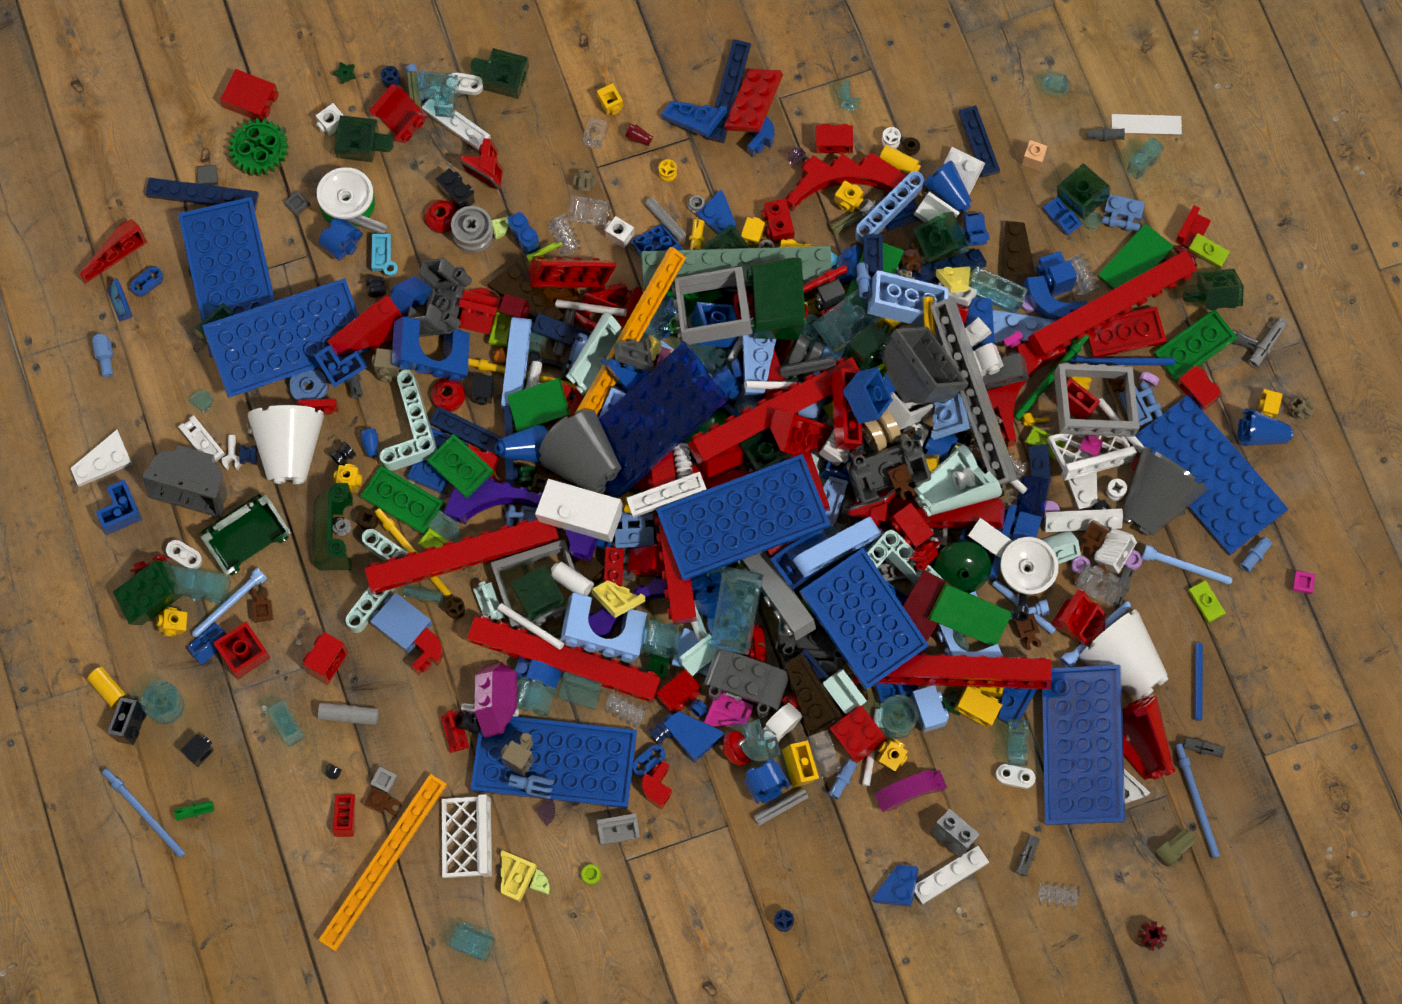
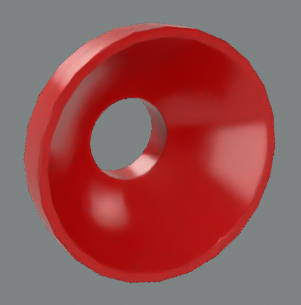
M434 201L425 210L424 218L427 227L436 233L451 231L452 218L457 209L448 201ZM437 209H444L446 214L443 217L436 216L435 212Z
M444 378L436 382L432 387L431 401L436 408L439 406L453 412L464 403L465 391L459 382ZM450 387L453 392L450 396H444L441 393L442 389Z
M733 731L725 737L722 752L727 760L737 766L749 764L752 761L753 753L747 738L738 731Z

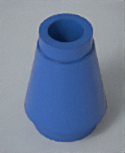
M376 429L362 430L360 439L367 457L378 456V433H376Z

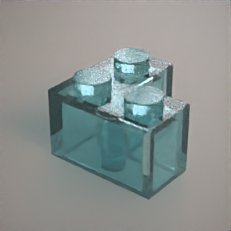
M421 71L418 86L420 98L435 100V116L454 118L459 89L458 75Z

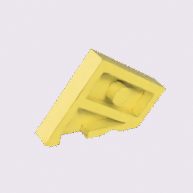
M970 267L936 269V277L945 287L949 288L948 291L950 293L968 291Z
M608 580L592 589V595L614 618L645 602L643 594L640 593L637 596L630 593V589L618 586L616 583Z
M502 850L501 894L520 902L537 865Z

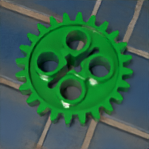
M256 118L255 123L250 119L249 125L243 122L242 129L236 127L238 133H232L234 139H229L230 146H228V149L230 151L229 156L233 158V164H237L238 170L243 168L244 174L250 171L251 176L255 172L258 173V176H261L263 171L268 175L269 169L275 172L274 166L281 167L279 161H286L283 155H288L286 149L289 148V145L286 143L288 141L287 136H284V130H280L279 125L274 126L273 121L267 124L265 118L260 123L259 119ZM259 134L256 138H251L252 135ZM269 142H275L273 145H267ZM250 149L249 152L242 153L243 150ZM260 157H266L262 161L258 160Z

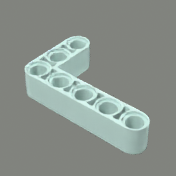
M402 370L397 376V381L414 439L382 450L380 459L385 468L390 471L427 460L437 451L420 388L410 370ZM407 379H411L410 382L404 383ZM416 395L414 399L409 400L411 396ZM416 412H420L418 416H414ZM425 428L422 433H418L420 429ZM426 445H430L428 449H423ZM408 451H412L410 455L405 456ZM390 457H394L392 461L387 462Z
M368 529L362 534L365 548L384 562L393 557H398V559L404 558L408 554L376 530ZM370 537L376 538L374 543H367V539ZM384 548L392 549L388 554L382 553ZM368 587L346 617L349 630L353 633L363 631L371 621L374 612L380 609L394 589L383 591L381 595H371L370 588ZM365 604H372L369 610H363L362 608ZM359 619L360 623L358 625H351L352 620Z
M893 530L881 534L866 549L867 554L877 568L888 557L914 585L923 571L917 569L916 572L913 569V564L916 566L915 560H909L915 550ZM886 537L890 540V544L886 542ZM874 550L878 553V558L874 555ZM899 551L903 553L904 558L900 556ZM930 565L927 566L925 570L941 578Z

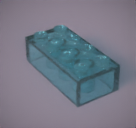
M730 567L724 568L710 643L711 648L749 654L764 574Z

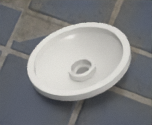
M344 167L332 170L318 184V203L325 213L334 218H355L363 214L372 203L373 187L371 181L364 173L354 168Z
M1023 537L1010 543L1004 550L1000 568L1004 580L1012 589L1022 594L1033 595L1047 590L1054 583L1058 574V560L1055 552L1046 542L1034 537ZM1024 566L1029 567V572L1024 570Z

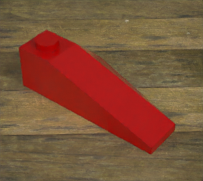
M132 219L124 221L119 225L79 274L85 284L147 243L140 226Z
M387 295L359 315L327 342L329 345H333L339 356H343L357 350L360 351L367 347L393 341L394 322L403 316Z
M775 409L770 427L780 451L792 455H797L799 452H809L812 449H822L834 430V427Z

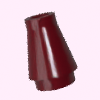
M632 123L625 137L629 138V141L647 146L650 145L654 137L637 124L634 125Z

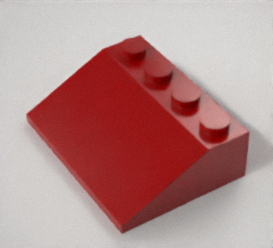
M537 257L532 259L529 265L530 287H603L615 270L616 263L600 260L599 258H592L590 260L573 258L570 260L561 257L554 259Z

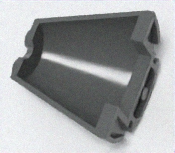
M592 409L579 410L575 412L574 416L570 418L566 416L561 419L547 433L539 449L541 454L539 461L544 468L582 489L600 494L605 492L606 482L615 479L621 469L602 425Z
M1143 447L1122 509L1123 520L1130 525L1135 523L1140 526L1138 530L1146 536L1149 534L1153 536L1204 495L1208 488L1202 482L1198 483L1195 481L1196 477L1177 463L1157 451L1154 454L1151 452L1152 449Z

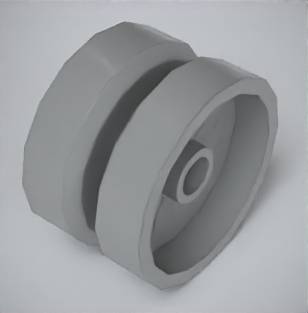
M477 206L463 207L452 218L453 238L459 249L466 253L475 254L484 251L490 246L494 233L491 217L484 209Z

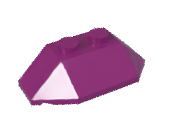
M502 662L484 666L475 675L474 711L482 734L486 738L503 734L505 726L510 722L517 709V673Z

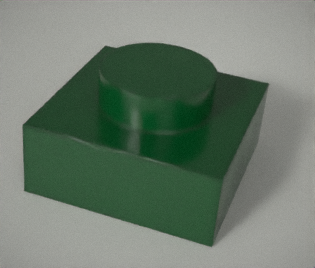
M651 654L647 671L658 674V677L666 678L670 659Z

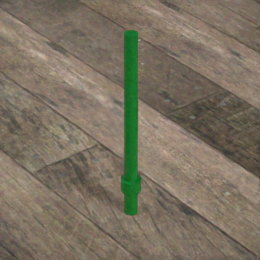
M1088 334L1068 347V352L1013 415L1016 420L1019 421L1054 380V371L1057 366L1062 363H1068L1074 355H1077L1082 350L1081 347L1089 338Z

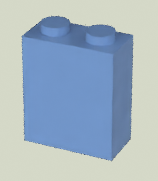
M396 592L393 596L390 595L386 598L382 609L375 611L370 621L372 627L407 654L415 647L413 641L426 627L430 629L433 626L432 621Z

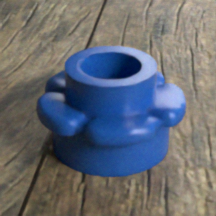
M701 700L691 701L689 710L695 716L700 718L703 714L707 713L705 710L707 707Z

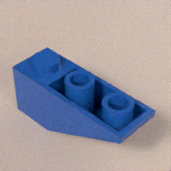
M601 358L602 364L624 390L634 396L648 400L656 378L650 375L651 371L637 370L634 366L628 364L621 365L619 361L613 358H609V360Z

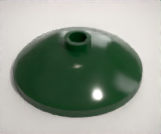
M960 540L946 545L938 553L933 569L946 582L965 592L972 593L980 589L988 580L991 573V561L988 553L981 545L968 540ZM967 571L966 575H961L962 572Z

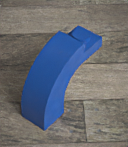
M1046 276L1029 277L1023 282L1025 294L1030 305L1038 314L1046 319L1059 320L1087 304V301L1063 303L1053 298L1048 290Z

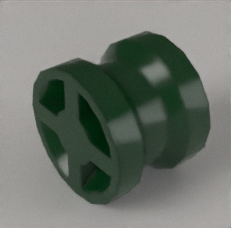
M534 466L519 467L518 474L520 478L518 479V484L521 486H532L537 468Z

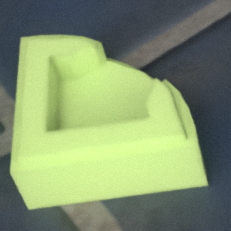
M509 216L491 220L495 239L501 238L508 231Z
M536 869L530 889L549 895V881L543 872Z

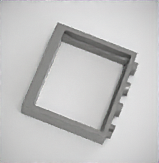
M742 267L674 278L676 288H672L673 297H677L674 300L675 311L679 312L675 313L677 325L680 324V327H677L679 339H683L684 346L752 334ZM737 285L741 320L694 328L687 327L683 294Z
M1062 363L1057 366L1054 371L1060 434L1135 436L1140 428L1133 367H1126L1125 365L1107 366L1106 364L1089 365L1087 363L1079 365ZM1066 376L1124 379L1128 421L1070 419Z
M565 539L491 562L504 605L512 609L500 573L559 554H563L566 565L574 569ZM567 605L527 617L526 619L537 626L543 625L547 620L553 618L554 620L562 619L565 617ZM508 617L512 629L517 630V628L527 630V628Z

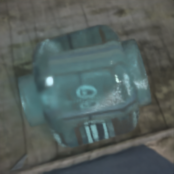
M1051 71L1047 76L1043 77L1041 85L1044 87L1046 94L1062 97L1069 91L1070 80H1068L1066 74Z

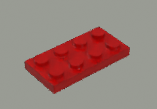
M747 70L724 125L727 131L760 132L783 77L781 70Z
M1157 307L1128 312L1124 315H1116L1117 319L1110 323H1107V321L1102 322V327L1093 332L1091 329L1086 331L1089 335L1088 343L1093 358L1166 344L1167 342Z

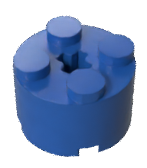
M335 218L330 222L332 226L329 229L325 228L321 233L319 244L334 258L341 261L346 255H352L356 251V244L362 237L363 232L347 219Z
M955 434L933 440L931 435H929L923 446V453L939 454L940 464H942L951 455L948 452H951L952 448L955 447L958 437Z
M713 572L692 580L694 603L701 616L703 614L707 618H717L728 612L729 606L733 604V596L727 580L721 573Z
M774 759L766 761L759 768L749 769L744 780L756 804H759V800L762 803L769 802L782 794L781 790L784 787L786 790L790 787V782L781 766Z

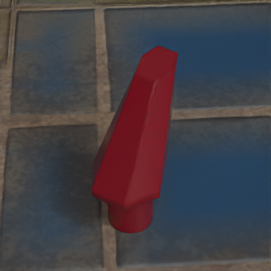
M1180 245L1174 246V250L1178 254L1186 250L1197 267L1195 261L1197 258L1196 254Z

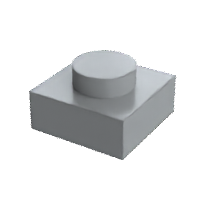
M379 767L370 784L389 794L398 776Z

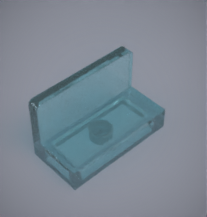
M564 672L563 684L558 698L594 710L602 691V684Z

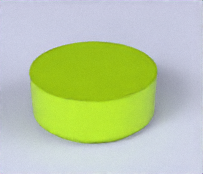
M593 864L586 865L581 871L583 882L587 885L597 884L601 879L600 869Z

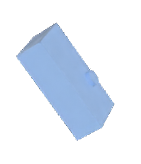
M877 270L871 279L870 289L872 295L868 298L867 314L924 327L923 298L934 297V304L948 299L949 288ZM935 321V330L939 331Z

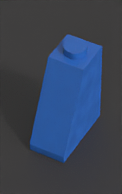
M682 712L671 713L664 719L665 723L663 724L672 734V738L693 763L724 739V733L721 730Z

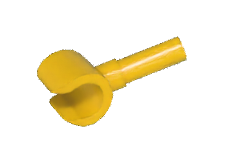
M1031 413L1023 415L1022 421L1026 427H1029L1035 423L1050 422V418H1033Z

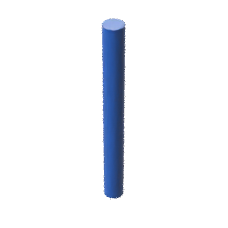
M1196 643L1194 720L1201 721L1203 708V644Z

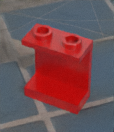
M391 84L369 109L372 116L380 117L396 135L394 140L401 143L408 142L416 129L422 127L425 123L424 120L428 117L401 86Z

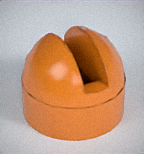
M504 347L494 352L493 357L496 363H506L507 353Z

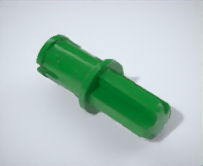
M207 801L175 808V819L179 821L191 817L197 818L199 815L214 812L215 806L213 801Z

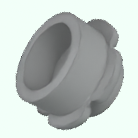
M699 195L692 196L687 204L689 210L697 213L705 205V200Z
M867 198L862 202L859 210L863 216L868 215L875 208V201Z
M338 518L335 520L332 529L338 536H346L351 531V523L346 518Z

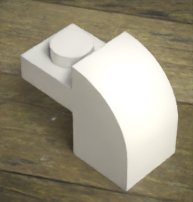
M788 703L769 719L765 728L758 736L773 749L786 733L793 730L803 715L793 705Z

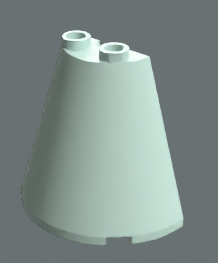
M608 312L601 316L575 363L566 375L571 383H577L576 389L583 396L589 390L603 365L600 361L601 358H607L622 332V327Z
M964 444L931 473L930 481L919 484L914 488L917 496L914 498L915 502L920 508H923L928 517L994 499L1002 494L998 480L990 471L985 474L978 467L973 454ZM965 468H970L975 476V485L973 487L966 486L963 490H958L953 482V473L955 471L962 472Z

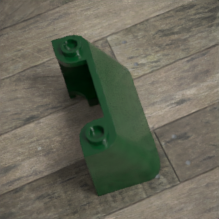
M787 258L751 265L750 269H747V280H750V283L753 284L755 315L753 320H751L753 338L798 340L805 324L801 258Z
M348 483L333 484L319 495L314 502L312 562L318 570H351V559H348L346 555V544L341 539H333L332 529L334 515H343L346 507L353 506V494Z
M261 492L203 529L198 535L224 574L232 576L240 570L239 566L242 562L273 542H279L280 544L286 541L291 532L268 496Z

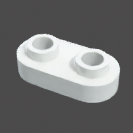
M452 73L447 78L449 90L455 93L478 95L484 88L483 81L479 76ZM473 85L478 86L475 89L471 88Z
M173 540L168 543L166 553L173 561L188 570H196L202 565V557L198 551L179 540ZM176 549H180L178 554H174ZM196 559V562L191 564L190 560Z
M1003 764L996 771V779L1002 785L1029 789L1035 783V774L1028 768ZM1003 771H1008L1010 776L1005 777ZM1027 775L1029 777V780L1024 781L1022 779V776Z

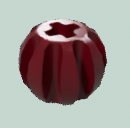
M1151 921V926L1147 922L1142 924L1141 927L1144 931L1138 930V937L1143 939L1139 942L1143 947L1144 944H1147L1148 950L1154 951V946L1158 950L1164 947L1162 941L1166 942L1168 935L1162 932L1166 928L1163 925L1158 927L1156 921ZM1152 932L1155 933L1153 940L1150 938Z

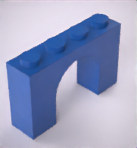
M403 316L394 322L392 365L399 366V369H411L419 374L428 373L436 378L445 377L457 382L468 376L470 333L453 329L450 334H444L443 356L440 361H435L428 358L420 347V320Z

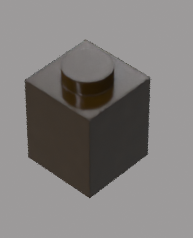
M593 556L590 562L580 559L574 564L575 571L593 583H599L604 577V567Z

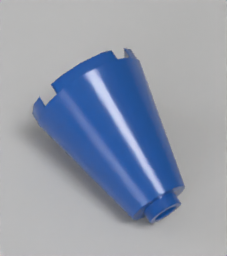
M952 160L936 170L933 175H930L923 182L925 187L958 212L961 211L963 213L971 207L969 203L972 200Z
M1246 408L1242 413L1245 414L1244 419L1240 418L1238 423L1237 438L1241 440L1239 444L1242 446L1286 444L1293 437V429H1291L1289 424L1254 409Z
M536 425L503 437L495 445L496 453L501 458L540 463L539 458L541 454L539 449L548 431L543 425Z

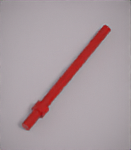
M843 265L833 271L830 269L824 272V275L804 284V293L825 282L830 283L836 280V277L848 272L847 267ZM754 309L749 311L750 319L755 315Z

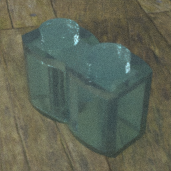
M1155 138L1149 139L1143 145L1142 150L1135 152L1131 156L1126 171L1135 179L1141 178L1147 172L1148 167L1158 162L1164 146Z

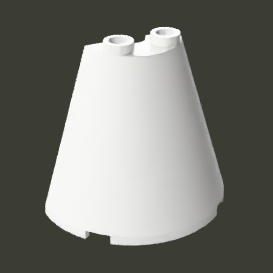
M277 405L269 406L266 411H262V408H257L248 412V419L267 480L274 481L275 484H283L285 480H292L293 484H304L323 423V411L318 410L317 413L315 408L307 406Z
M1135 609L1132 611L1133 614L1127 613L1101 633L1093 641L1090 648L1086 647L1077 659L1086 666L1121 665L1122 689L1136 699H1140L1142 696H1149L1153 693L1154 690L1152 688L1156 684L1159 686L1163 685L1168 680V675L1143 620Z

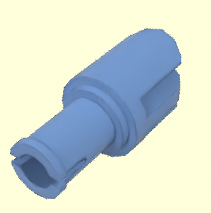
M97 334L92 339L95 360L100 362L102 377H111L114 375L111 359L114 357L111 340L102 334Z
M511 774L508 786L525 789V792L529 795L551 799V794L547 792H552L553 787L551 785L554 784V780L535 775L526 778Z

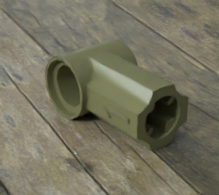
M1185 828L1155 852L1170 867L1197 840Z

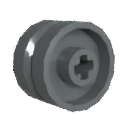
M800 335L796 346L791 351L788 365L820 359L825 345L815 342L811 350L807 351L810 339ZM814 372L801 374L800 379L804 381L805 377L813 374Z

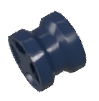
M386 66L382 69L381 78L385 87L389 88L391 84L399 85L400 76L396 67Z
M241 445L239 452L240 464L251 463L256 465L258 458L257 446L249 448Z
M661 721L656 723L655 728L648 730V734L659 746L663 744L666 738L672 737L670 731Z
M780 910L776 913L774 917L776 929L781 932H787L792 929L794 916L790 911Z

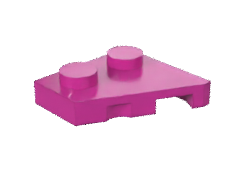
M721 692L719 700L712 702L704 723L710 726L747 724L754 706L742 700L736 701Z

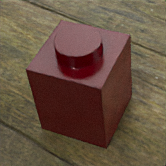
M504 293L499 312L510 317H527L530 311L529 302Z

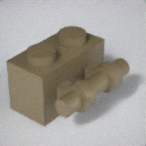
M529 733L521 735L520 745L511 741L501 751L503 765L522 777H525L534 762L533 753L530 751L533 747V741Z

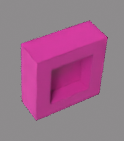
M1019 330L1001 342L1005 348L1010 346L1012 349L1021 343L1019 339L1023 335Z
M1085 435L1079 449L1097 456L1103 441L1096 436Z
M1296 571L1292 591L1312 595L1315 574Z

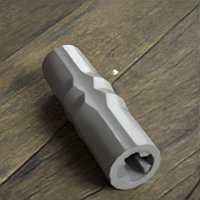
M320 703L318 719L342 723L377 725L379 709L355 705Z

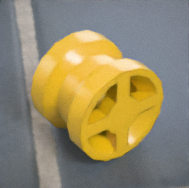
M670 159L663 160L659 164V177L664 182L673 181L677 176L676 163Z

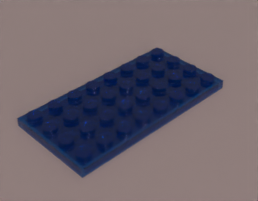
M683 341L599 418L621 466L616 478L612 481H607L605 484V489L611 497L618 499L622 497L729 399L687 342Z

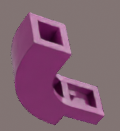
M928 770L893 783L875 793L881 811L885 812L897 809L918 797L941 792L947 789L940 770L933 772Z

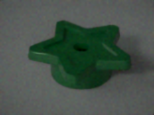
M340 62L339 69L334 71L333 75L339 77L341 84L351 79H356L353 73L355 65H345Z
M952 691L949 697H943L941 702L948 713H954L959 716L960 712L954 710L959 698Z

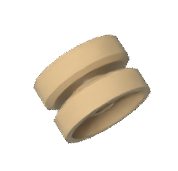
M888 409L885 410L879 420L862 423V435L875 452L885 449L887 442L894 444L899 441L901 432Z

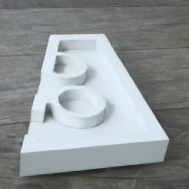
M118 430L114 431L71 467L79 487L132 465Z

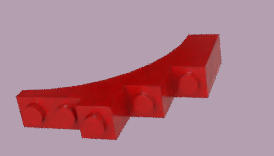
M872 152L868 156H864L859 164L842 153L839 158L836 157L832 161L830 166L813 155L810 160L806 159L801 167L802 177L797 183L798 187L794 191L791 190L786 200L789 210L793 211L812 194L828 187L842 185L844 181L850 184L871 186L890 193L907 175Z
M1028 342L1017 345L1015 352L1020 353L1025 358L1028 377L1030 378L1045 365L1062 358L1065 355L1066 349L1065 347L1061 348L1058 346L1055 348L1056 352L1046 357L1044 354L1038 357L1031 343ZM1027 380L987 390L1007 447L1014 446L1016 442L1013 410L1019 391Z

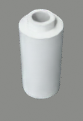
M555 563L551 568V578L570 591L584 596H588L594 583L565 563Z

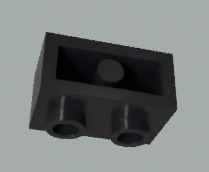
M448 168L435 179L439 191L457 210L475 203L473 188L469 184L465 185L462 182L463 179L457 171L453 172Z
M120 697L107 734L117 742L134 745L148 709L137 700Z

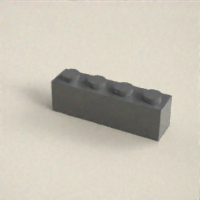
M1017 352L1009 353L1007 357L1001 358L1004 366L1000 368L999 372L992 375L988 373L983 376L986 390L1029 380L1026 360Z

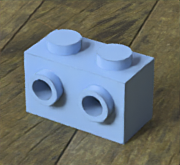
M932 685L913 691L910 697L922 732L925 733L945 727L949 714L947 709L942 706L941 701L943 699L940 690H937L936 686Z

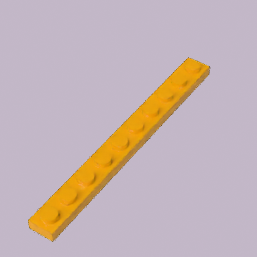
M669 247L615 344L618 341L628 342L636 340L639 342L687 258L675 248ZM614 346L612 347L606 360H609V358L615 359ZM604 365L599 370L577 411L592 409L598 415L611 388L616 383V379Z
M432 774L428 776L319 938V942L335 952L338 950L447 787L445 782Z

